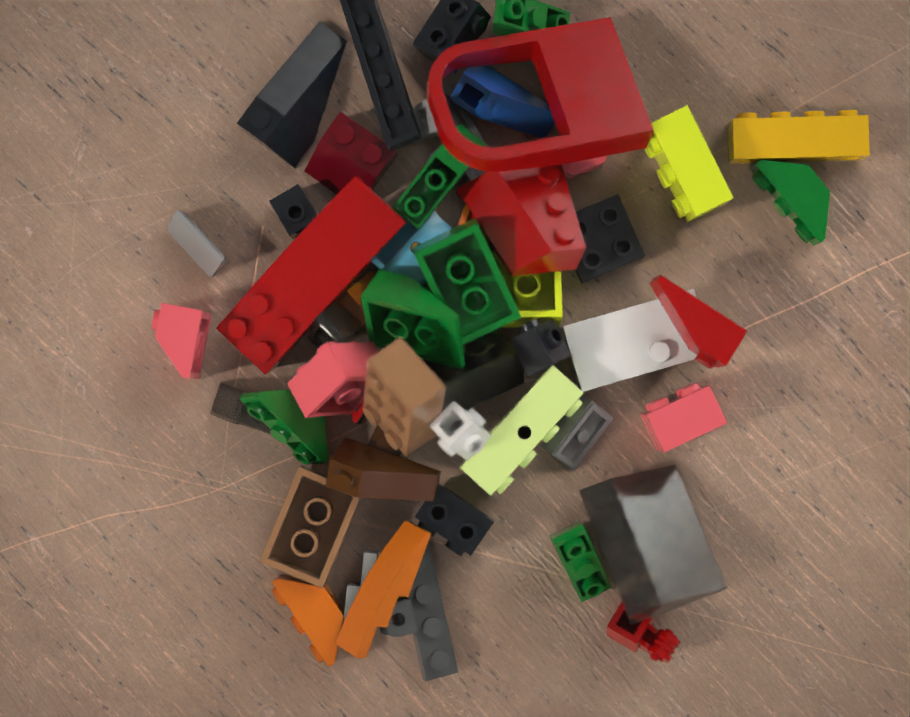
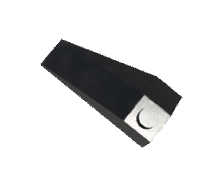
M319 22L256 96L237 122L238 126L293 168H296L316 140L323 112H325L327 100L347 41L322 22Z

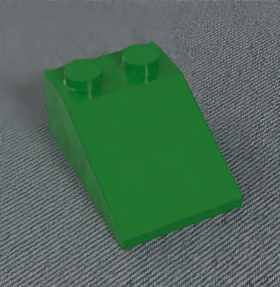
M476 218L413 247L414 256L433 295L458 315L462 345L521 318V314Z
M379 269L361 295L369 342H374L376 347L384 349L401 337L419 358L462 369L465 362L458 315L410 276Z

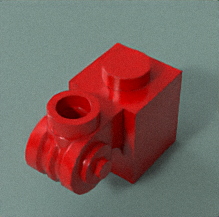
M625 598L621 601L606 627L608 637L635 653L639 648L642 649L655 662L669 663L671 655L675 653L674 649L678 648L680 641L670 629L657 630L652 626L653 614Z

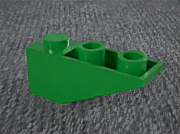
M459 124L456 126L460 134L467 140L480 146H487L463 125ZM442 143L392 208L419 230L466 173L469 166L456 159Z

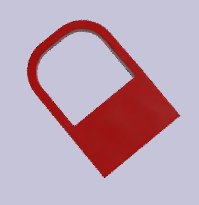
M611 17L459 43L442 52L433 63L429 73L426 92L427 100L440 140L456 159L477 170L505 172L556 166L645 149L654 131ZM532 61L559 136L497 148L477 145L462 136L453 123L443 93L442 81L449 73L465 67Z

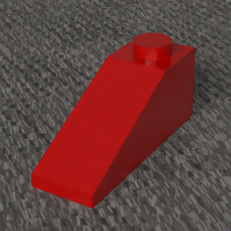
M662 275L654 277L650 282V286L687 348L697 355L695 360L710 369H713L714 366L716 368L727 366L747 330Z

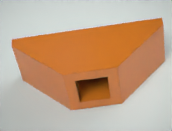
M284 575L278 576L272 581L275 587L271 590L274 597L282 607L287 604L294 615L290 618L291 622L301 635L303 633L307 634L313 643L309 648L319 663L325 661L328 667H330L337 659L339 646L335 643L344 623V608L327 584L320 588L299 578Z

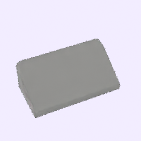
M178 210L174 214L167 227L168 233L208 276H215L229 263V259L185 212Z
M583 394L579 398L583 404L570 418L564 415L557 424L560 428L558 432L547 443L543 442L542 444L544 450L572 471L577 468L613 420L611 415Z

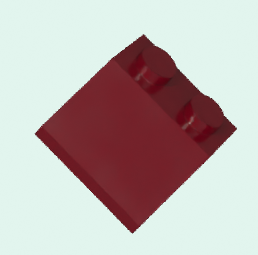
M340 111L320 139L304 172L336 195L356 175L374 190L396 159L397 153L396 150H389L385 142Z

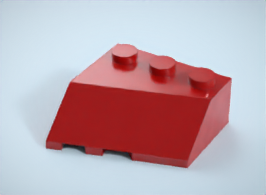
M562 165L505 172H485L456 189V195L461 202L465 201L472 212V219L476 218L479 226L481 225L491 240L490 246L510 276L577 269L586 246Z

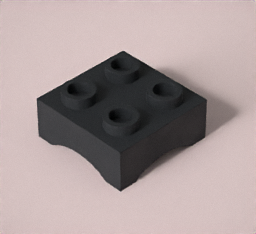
M619 194L576 212L586 246L580 263L575 270L581 284L645 256Z

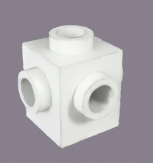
M455 401L429 425L441 438L438 444L450 456L453 457L457 453L467 461L473 455L480 452L484 444L491 437L483 428L486 420L475 409L471 408L469 411H466Z

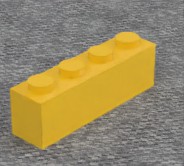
M858 110L838 111L837 116H824V111L804 112V117H791V112L770 113V118H757V113L753 112L739 113L737 118L732 119L728 123L729 164L757 163L760 160L777 162L863 160L870 156L868 115H858Z

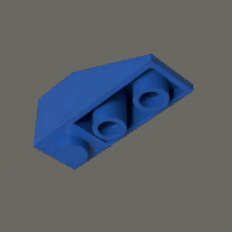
M489 65L468 67L449 100L477 118L539 138L546 137L555 123L548 103Z

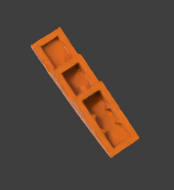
M405 520L385 546L361 585L347 613L335 643L355 658L366 659L377 627H388L398 596L409 597L431 535L430 532L411 521Z

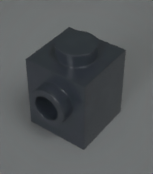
M299 184L269 201L292 239L297 237L317 216Z
M538 318L519 327L522 334L510 339L527 376L571 356L564 342L563 334L553 319L540 324Z

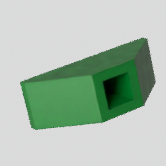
M496 0L492 33L503 36L567 25L570 22L571 12L537 0Z
M760 160L750 168L754 173L752 179L762 191L768 190L774 197L773 205L777 211L785 218L789 216L796 224L794 230L799 238L806 244L810 242L813 246L821 243L826 237L830 190L812 168L806 164Z
M290 389L243 393L239 399L247 406L248 413L255 419L263 421L271 429L270 434L276 440L285 443L293 451L292 454L296 460L305 465L326 463L328 460L325 416L305 418Z
M580 521L549 535L581 602L596 597L612 588L590 538Z

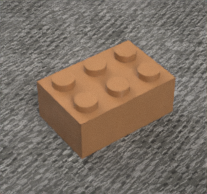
M400 337L367 360L363 413L371 424H377L385 432L384 435L389 445L395 450L399 449L407 457L437 436L429 425L442 413L446 387Z
M302 465L299 466L259 562L323 588L361 498L326 487L327 475Z

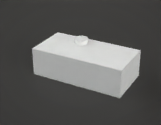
M694 289L687 290V292L696 297ZM659 299L561 327L564 342L571 354L569 359L575 380L582 392L695 360L697 356L687 348Z

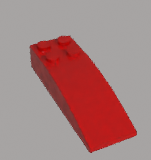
M358 175L354 176L283 251L216 329L266 375L280 365L407 222Z

